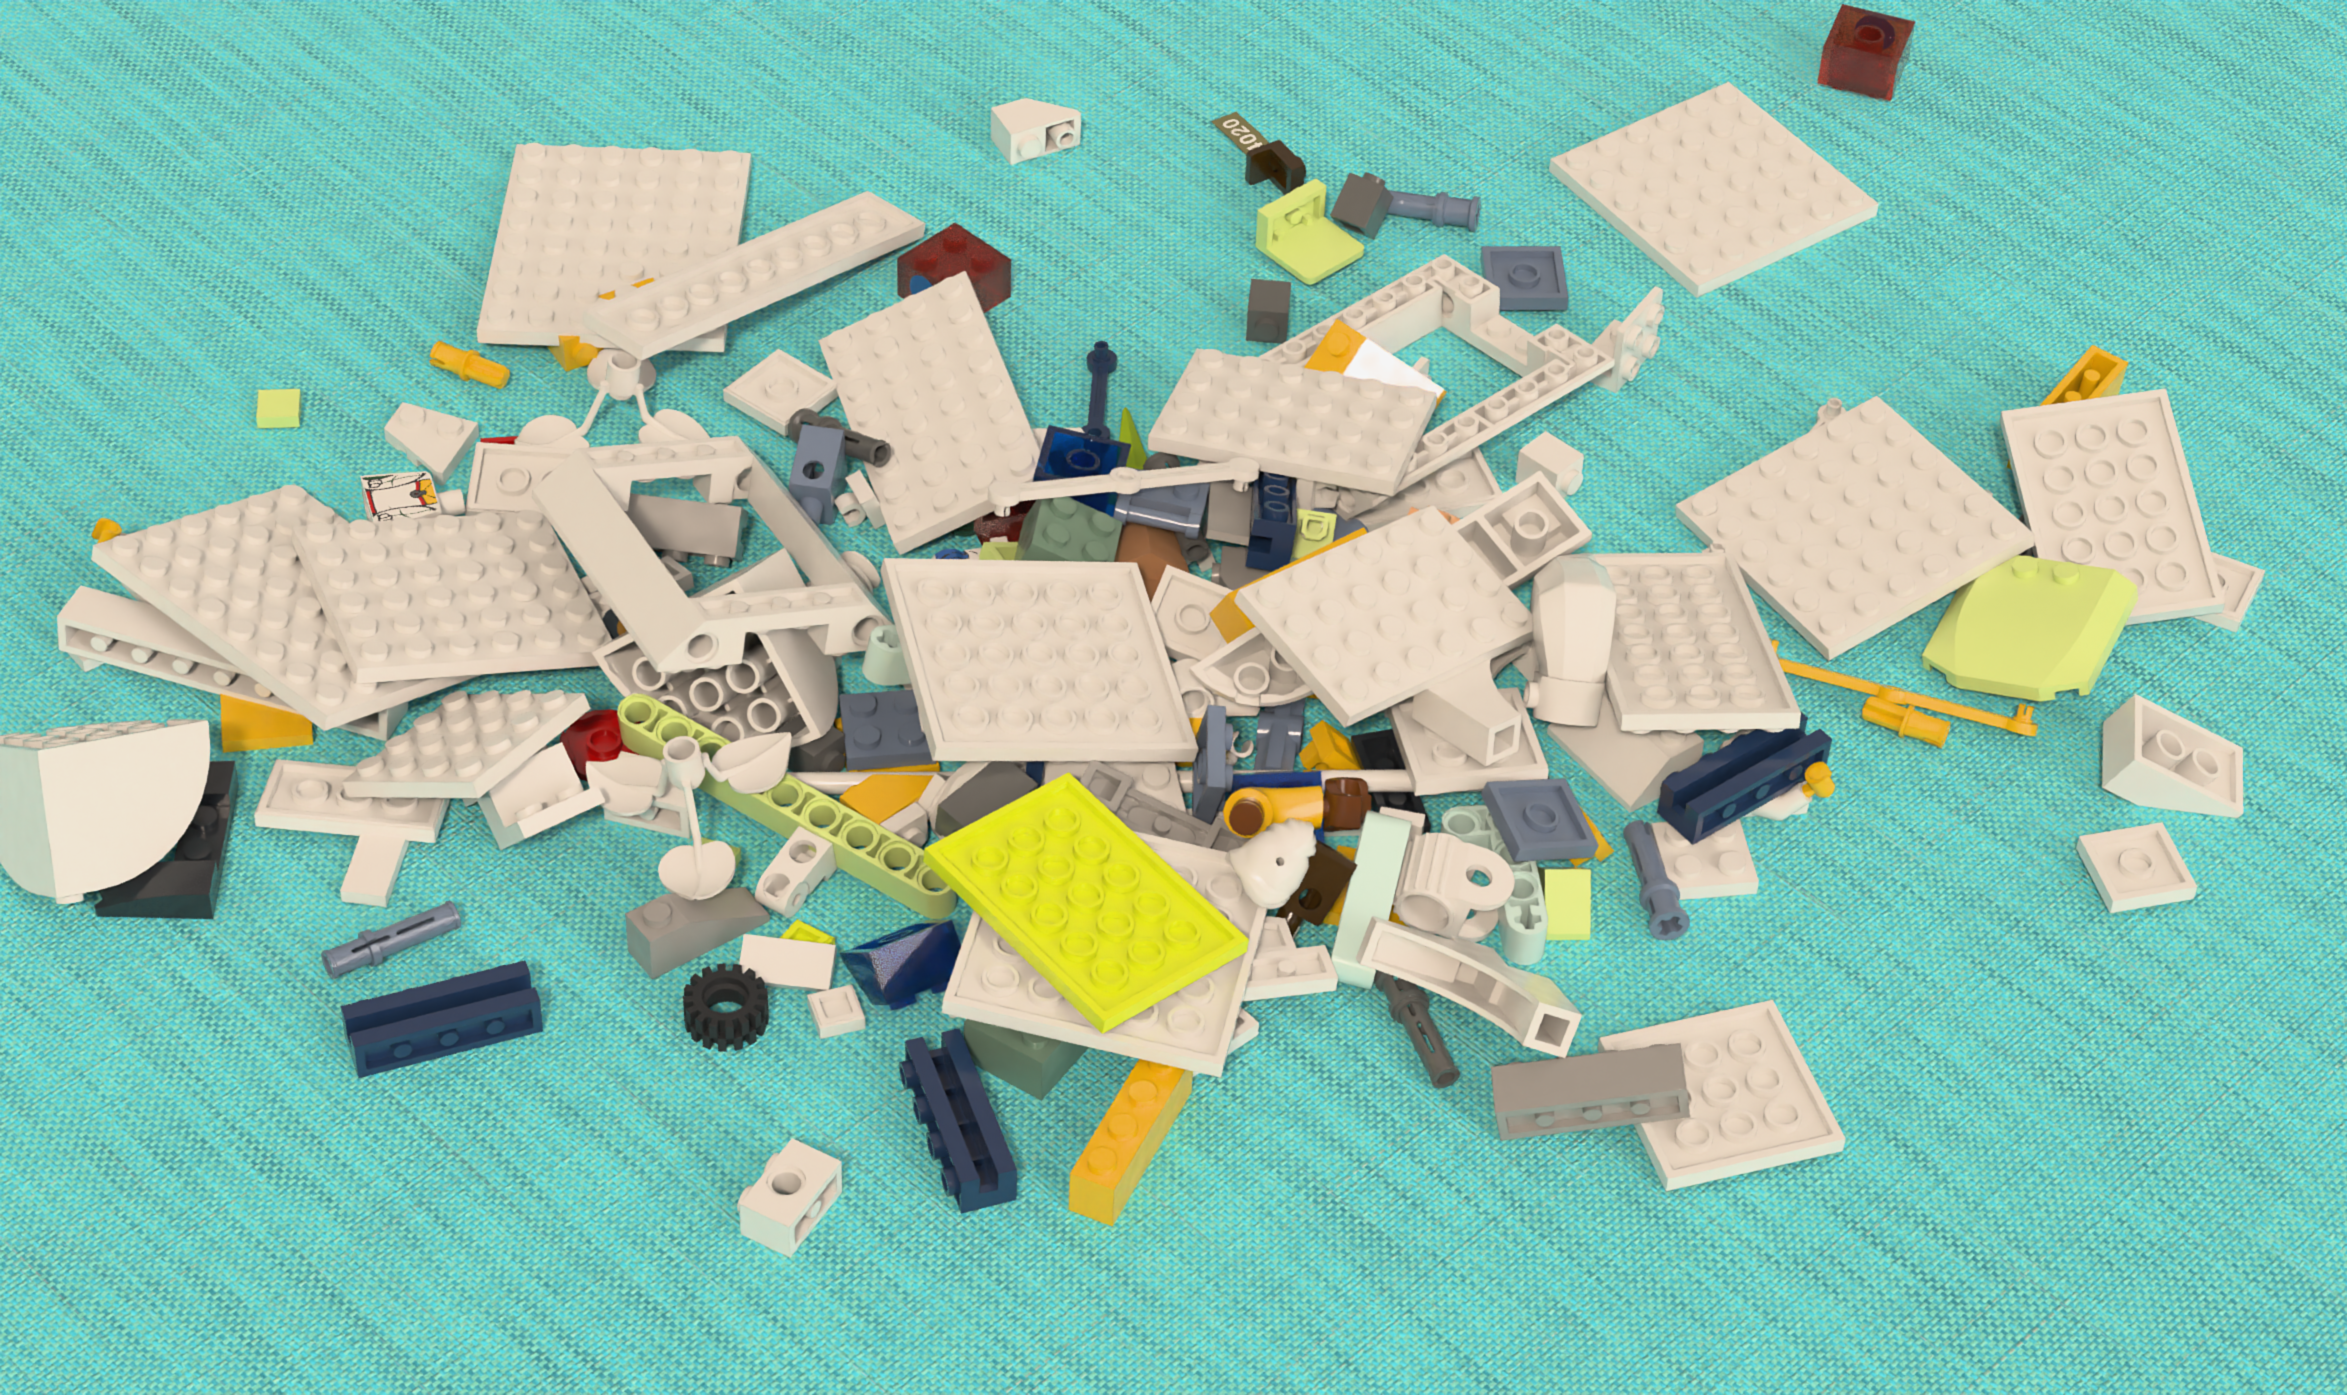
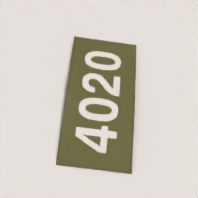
M1237 112L1211 121L1245 155H1247L1249 150L1269 143L1260 132Z

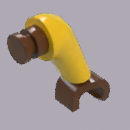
M1354 777L1326 779L1324 796L1321 786L1295 788L1244 787L1230 795L1225 802L1223 815L1229 830L1237 836L1244 838H1253L1260 832L1265 831L1269 825L1283 823L1288 817L1312 822L1314 830L1321 828L1323 819V832L1358 830L1361 828L1367 810L1371 811V796L1368 795L1367 782L1362 778Z

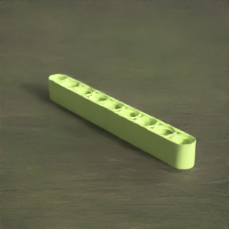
M645 694L629 695L618 706L617 714L621 739L626 747L639 755L662 760L664 758L663 748L668 741L675 737L688 736L694 738L699 743L701 753H708L710 762H712L713 756L719 749L732 743ZM639 721H644L643 723H640V724H634V723L639 722ZM705 769V776L697 788L787 839L800 826L831 842L838 868L925 917L942 919L954 912L957 906V893L923 862V849L785 773L782 780L776 786L760 793L743 794L732 790L728 780L717 782ZM783 804H792L791 806H788V807H781V806H780V805H783ZM819 825H830L826 828L817 827ZM808 845L810 850L814 851L815 853L817 852L815 848ZM857 846H867V847L864 848V849H855V848H854V847H857ZM894 867H904V868H905V869H902V870H892V868H894ZM933 888H941V889H944V890L939 891V892H931V891H929L930 889H933Z

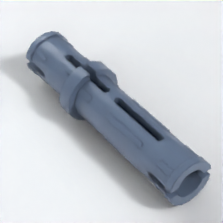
M449 900L445 904L408 917L375 932H371L369 929L358 933L357 939L330 950L322 951V962L331 979L338 978L342 974L367 964L374 967L383 963L384 957L418 945L451 930L459 929L461 919L455 905Z

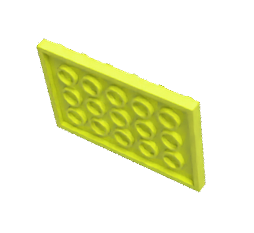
M1069 772L924 848L923 862L1102 1034L1247 952L1249 939Z

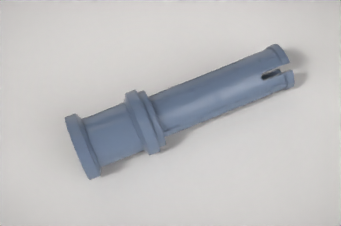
M1388 190L1394 198L1386 214L1432 220L1433 224H1436V227L1450 224L1468 227L1469 231L1472 232L1477 230L1481 197L1474 196L1471 200L1449 197L1448 192L1437 193L1435 197Z
M1643 820L1633 821L1624 828L1623 836L1629 847L1636 873L1642 885L1639 901L1643 909L1649 913L1650 933L1658 940L1675 939L1687 931L1690 926L1689 916L1679 905L1680 891L1678 886L1667 877L1659 849L1654 840L1651 825L1648 822L1644 824Z

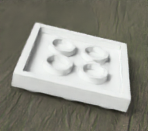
M1518 687L1498 689L1504 699L1522 714L1518 752L1488 766H1484L1412 718L1413 698H1407L1388 707L1387 714L1415 796L1438 795L1467 790L1479 791L1483 790L1487 782L1548 779V765L1527 710L1524 707Z

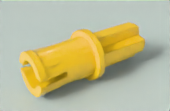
M438 341L430 353L432 359L429 361L432 366L451 371L459 375L463 381L468 382L470 379H474L502 389L506 386L507 380L510 377V371L504 365L480 357L479 352L473 349L469 351L461 350L443 341Z
M1874 696L1866 700L1862 709V718L1864 720L1897 731L1900 738H1904L1906 735L1941 749L1945 744L1951 727V722L1916 711L1913 705L1905 708Z

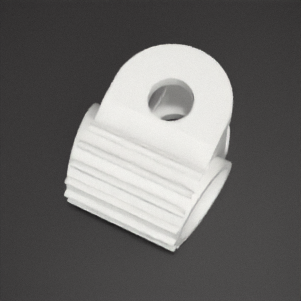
M1426 832V834L1421 836L1415 835L1413 841H1407L1392 903L1394 905L1393 913H1397L1399 920L1403 921L1410 928L1433 935L1437 934L1448 939L1454 936L1474 943L1486 939L1493 932L1498 922L1497 909L1508 901L1513 892L1515 884L1514 875L1508 863L1489 849L1471 843H1464L1461 839L1446 833ZM1475 870L1483 872L1489 878L1490 884L1488 886L1482 887L1471 881ZM1470 909H1472L1474 917L1466 919Z

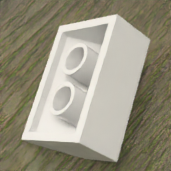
M1604 687L1597 726H1574L1551 722L1547 728V734L1629 813L1660 797L1662 781L1671 773L1680 772L1697 763L1702 757L1704 740L1695 732L1678 733L1673 730H1652L1646 734H1635L1629 731H1621L1606 687Z

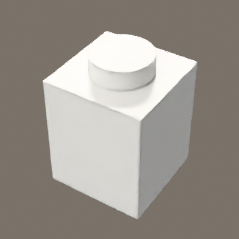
M1545 431L1519 450L1515 481L1520 483L1536 472L1541 471L1563 498L1567 495H1572L1579 489L1583 481L1584 454Z

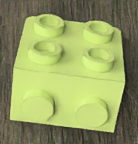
M1316 178L1257 210L1255 247L1303 283L1309 285L1315 284L1364 255L1363 244L1324 217L1326 185Z

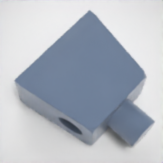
M803 424L789 480V492L817 527H819V524L831 525L835 523L839 510L835 504V499L844 494L847 485L845 478L848 477L844 430ZM817 463L823 466L824 472L815 471Z

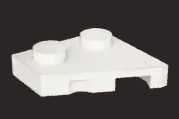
M402 402L385 425L384 433L385 440L395 449L406 453L407 459L417 467L422 464L432 472L433 480L437 484L444 486L478 438L479 428L477 422Z

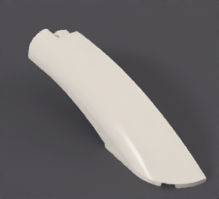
M1541 471L1536 472L1473 513L1452 524L1454 529L1511 591L1533 578L1557 556L1571 554L1588 543L1592 538V532ZM1256 626L1189 668V672L1205 688L1224 699L1244 705L1277 706L1314 694Z

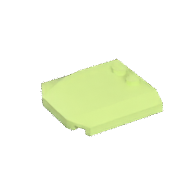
M2017 555L1957 590L1922 654L1923 667L1928 671H1931L1933 667L1946 674V680L1949 684L1960 689L2039 702L2055 700V692L2079 689V696L2089 695L2138 601L2137 586L2115 569Z

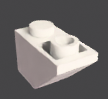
M1028 98L991 108V140L1010 165L1080 145L1081 114L1078 110Z

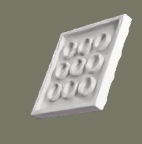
M496 690L482 694H467L466 691H457L445 696L441 700L442 705L433 712L415 719L413 722L414 726L407 732L389 739L385 743L386 748L376 756L359 762L356 766L357 770L344 779L342 783L348 797L480 798L589 711L590 706L585 693H564L563 690H554L546 694H532L530 690H523L514 694H499Z
M1773 1000L1599 1038L1597 1049L1599 1053L1607 1050L1621 1051L1645 1048L1654 1044L1668 1045L1681 1043L1690 1117L1633 1124L1665 1191L1841 1152L1844 1149L1846 1138Z

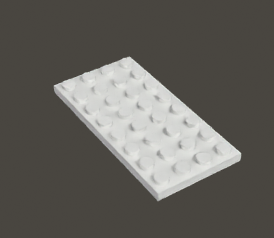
M966 271L953 277H948L930 288L910 295L888 308L872 313L867 318L843 329L836 330L829 336L818 340L832 379L840 384L836 390L851 430L878 440H884L891 447L890 459L884 466L876 467L865 461L863 463L875 496L880 503L879 506L892 542L899 555L993 512L996 505L991 503L987 497L988 487L993 482L1007 481L1017 484L1053 480Z
M1732 553L1594 554L1597 563L1607 569L1616 591L1614 627L1604 683L1621 731L1646 734L1652 730H1673L1678 733H1692L1696 730L1717 729L1725 733H1734L1740 729H1762L1767 732H1780L1784 729L1799 728L1801 711Z

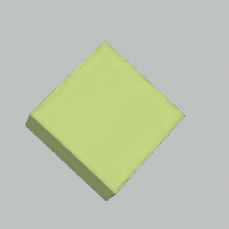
M300 389L258 390L257 427H300L302 401Z

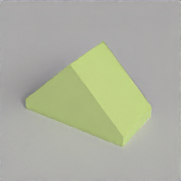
M1537 867L1548 915L1546 940H1590L1591 869L1584 867Z

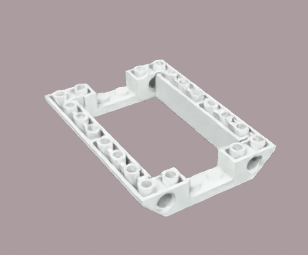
M1445 254L1258 357L1264 361L1280 364H1297L1304 368L1336 319L1342 321L1390 354L1398 352L1443 326L1523 377L1423 435L1395 494L1615 366L1614 358L1558 324L1533 336L1499 314L1500 288ZM1338 486L1337 489L1326 487L1331 491L1340 493V497L1332 509L1344 520L1358 515L1391 497L1389 495Z
M738 436L577 448L532 490V499L656 672L674 674L686 669H719L724 665L742 664L746 632L763 634L775 629H808L807 633L824 655L843 656L848 652L866 651L873 629L878 626L895 624L772 469ZM671 477L680 479L693 478L692 484L707 503L729 505L732 500L748 498V502L814 586L688 598L624 512L628 511L631 482L648 483L655 479Z

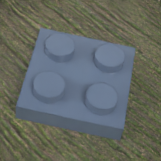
M1482 246L1480 260L1483 278L1500 288L1499 310H1567L1569 297L1561 246Z
M913 689L839 695L842 733L845 734L847 771L936 764V761L932 760L926 735L921 732L918 706Z
M1208 705L1195 737L1198 752L1195 761L1192 762V816L1210 825L1216 811H1223L1225 792L1231 791L1233 782V766L1226 764V751H1230L1232 747L1233 725L1226 724V706Z
M1565 778L1487 782L1481 792V796L1513 862L1593 858L1599 845Z

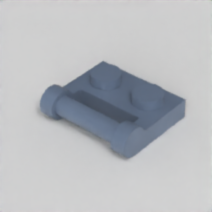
M1203 482L1144 488L1134 494L1119 493L1113 518L1123 522L1122 525L1125 526L1126 522H1132L1185 533V538L1198 540L1210 484Z

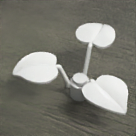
M604 348L598 353L597 358L590 362L587 369L588 382L599 392L583 425L577 429L576 425L565 417L557 415L540 416L523 427L520 435L514 440V444L570 449L590 447L588 441L582 436L588 433L606 393H609L616 400H628L633 395L636 396L641 419L647 424L639 430V443L710 438V436L693 418L677 410L662 409L654 417H651L648 413L643 393L650 389L656 381V370L648 358L641 361L632 357L621 348Z
M783 732L734 741L719 749L713 756L712 763L708 753H701L699 743L694 738L679 736L665 744L663 748L664 758L661 762L647 756H629L605 762L587 761V780L590 788L598 785L605 800L600 806L607 812L618 816H634L646 812L652 805L653 796L661 797L664 795L668 778L674 786L684 791L693 846L682 845L668 851L659 863L658 873L662 885L672 894L676 893L688 900H703L719 894L727 887L734 876L736 862L734 853L727 843L713 841L702 845L692 790L701 784L705 776V769L717 782L728 780L731 789L738 793H760L773 788L782 780L786 773L792 746V736L790 732Z

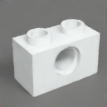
M792 1138L780 1154L776 1152L770 1157L763 1175L755 1185L747 1186L742 1192L737 1204V1211L740 1212L741 1235L791 1258L842 1193V1162Z

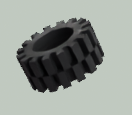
M725 963L717 964L718 971L712 972L708 966L702 969V978L695 973L690 978V985L686 984L684 988L683 1008L687 1033L691 1032V1039L696 1043L702 1039L703 1047L709 1050L714 1043L718 1044V1051L727 1052L728 1044H733L735 1051L743 1049L742 1041L744 1040L749 1045L757 1042L756 1034L763 1036L766 1031V1025L769 1022L768 991L765 988L764 980L761 976L756 979L755 971L750 968L743 974L742 965L733 964L731 971L726 970ZM722 1002H733L743 1006L729 1013H720L709 1009L713 1005Z

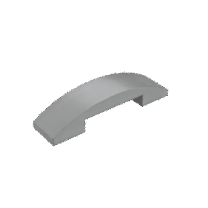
M1091 760L1080 780V783L1132 831L1224 852L1239 848L1251 839L1237 836L1229 830L1225 821L1218 817L1210 825L1131 788L1133 777L1096 760Z

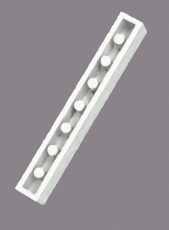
M80 585L57 615L58 647L61 651L218 695L223 694L300 714L153 605ZM408 701L342 724L336 728L387 742L407 712Z

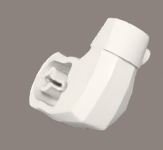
M1592 553L1557 556L1534 576L1530 612L1533 614V639L1539 671H1534V682L1527 681L1524 689L1523 703L1525 708H1533V717L1536 719L1574 726H1597L1612 642L1616 591L1607 569L1597 563Z

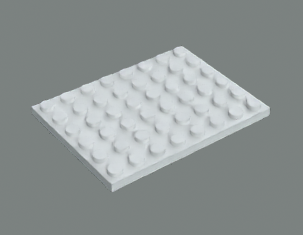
M539 143L517 144L477 326L478 343L559 346V335L580 336V343H588L597 348H619L583 326L584 310L608 301L599 298V295L615 290V297H618L636 289L631 284L652 277L654 280H658L740 245L751 173V153H739L733 150L709 152L696 149L660 150L655 147L631 149L618 146L582 147L576 144L566 146L542 145ZM728 323L667 350L724 352Z
M295 484L285 485L282 488L260 495H252L249 498L227 505H219L216 508L197 514L186 515L164 524L153 525L131 534L116 536L111 540L93 545L91 557L93 562L323 731L480 676L468 675L356 684L291 542L292 526H304L313 522H323L326 524L349 522L336 514L332 508L325 506L306 493L303 488Z

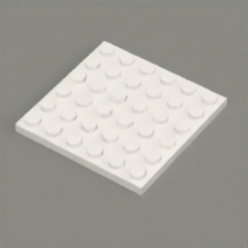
M1730 82L1550 159V173L1696 298L1877 216L1878 203Z
M1878 396L1867 400L1675 505L1676 517L1708 547L1714 541H1720L1725 544L1724 553H1732L1745 582L1828 661L2034 546V533Z
M521 510L518 513L505 514L482 512L471 516L454 517L452 515H438L435 518L421 519L398 517L388 521L370 522L368 520H354L351 523L338 524L313 522L304 526H292L291 542L356 684L599 666L592 652L612 640L550 522L543 513L534 510Z
M883 559L880 572L933 761H1195L1198 752L1196 739L1137 563Z
M1133 831L1249 939L1246 953L1102 1034L973 910L943 998L942 1013L1221 1078L1268 909L1260 907L1247 896L1241 880L1233 869L1231 861L1228 863L1225 860L1228 852Z

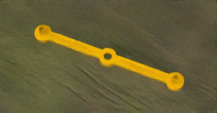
M1774 639L1771 644L1776 653L1779 641ZM1776 653L1784 672L1873 694L1877 698L1895 704H1911L2004 728L2023 735L2036 736L2039 725L2031 720L2035 707L2030 705L2027 706L2026 714H2024L2026 704L2019 703L2017 715L2008 717L1911 692L1896 686L1880 684L1778 657Z

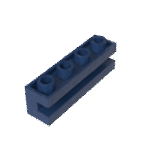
M1259 471L1258 479L1251 481L1250 539L1248 546L1245 545V567L1275 571L1289 564L1291 560L1297 528L1296 478Z
M1802 712L1799 728L1784 729L1780 732H1767L1762 729H1756L1747 735L1741 734L1731 744L1714 753L1705 754L1697 763L1680 772L1676 771L1668 775L1662 781L1660 787L1661 792L1657 813L1694 845L1786 793L1798 783L1806 781L1805 772L1810 765L1816 762H1824L1827 765L1832 738L1821 729L1806 735L1805 729L1808 717Z
M525 960L341 1006L344 1035L358 1078L543 1032L540 999L536 988L531 987V976Z
M960 1028L941 1032V1048L929 1051L923 1037L905 1041V1061L899 1062L900 1078L905 1090H913L915 1096L912 1098L913 1110L918 1124H926L929 1131L926 1133V1140L930 1156L933 1161L940 1159L943 1168L940 1169V1175L946 1196L954 1195L961 1214L1015 1201L1017 1196V1168Z

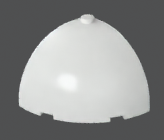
M784 547L688 598L806 586ZM775 629L763 634L746 632L742 664L724 665L719 669H686L674 674L656 672L628 631L592 652L605 675L624 697L632 694L648 695L730 742L775 733L776 730L801 714L806 727L792 737L791 748L800 746L824 736L834 723L837 713L838 682L834 658L832 655L823 654L807 633L808 629Z
M171 719L167 720V727H165L164 723H152L151 720L121 721L49 728L46 730V736H41L40 733L20 734V732L0 735V863L5 871L25 890L37 895L53 897L56 904H69L83 901V893L116 886L148 870L161 860L178 842L188 828L200 804L207 781L210 761L208 720Z

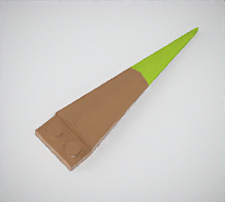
M1125 407L1122 411L1116 468L1130 467L1143 470L1147 457L1131 414ZM1113 492L1111 517H1114L1119 497L1117 492ZM1126 522V526L1122 525L1114 562L1138 564L1151 604L1166 566L1170 565L1190 573L1184 556L1181 554L1180 546L1173 531L1132 522Z

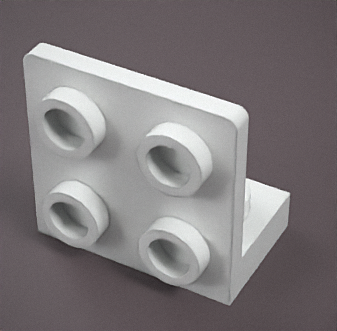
M1655 286L1623 323L1614 319L1591 344L1614 358L1615 366L1591 379L1589 382L1617 393L1627 380H1634L1640 366L1647 358L1652 359L1655 356L1660 345V337L1657 336L1658 325L1665 311V307L1661 305L1663 289Z

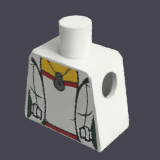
M426 471L360 476L364 509L367 520L370 522L388 521L398 517L421 519L435 518L438 515L456 516L465 514L461 489L436 493L431 474Z

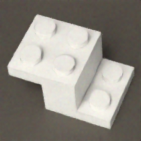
M562 742L550 748L547 745L542 747L480 798H462L465 807L477 802L479 803L500 850L605 802L598 785L584 791Z

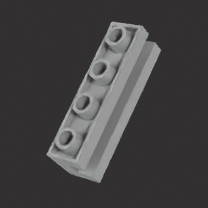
M630 493L628 511L624 512L653 551L662 552V558L668 555L676 562L687 563L688 555L704 557V565L729 568L730 561L742 562L744 545L741 544L742 529L746 528L748 511L744 508Z
M1681 1043L1668 1045L1654 1044L1645 1048L1621 1051L1607 1050L1597 1054L1566 1056L1565 1058L1556 1057L1549 1060L1525 1063L1512 1062L1507 1065L1491 1067L1495 1116L1501 1141L1690 1117Z

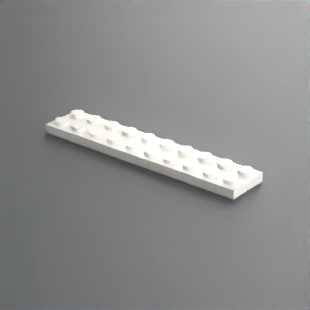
M866 191L584 310L583 326L598 334L602 339L610 341L628 352L632 357L642 361L923 238L926 223L875 194Z

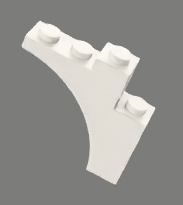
M1528 642L1414 695L1412 718L1484 766H1488L1518 752L1522 714L1504 699L1494 684L1493 679L1508 663L1527 653Z
M1372 916L1356 956V960L1360 965L1424 987L1476 1012L1512 1035L1522 1046L1559 1057H1566L1582 1017L1578 1009L1550 978L1510 967L1493 948L1454 936L1446 939Z

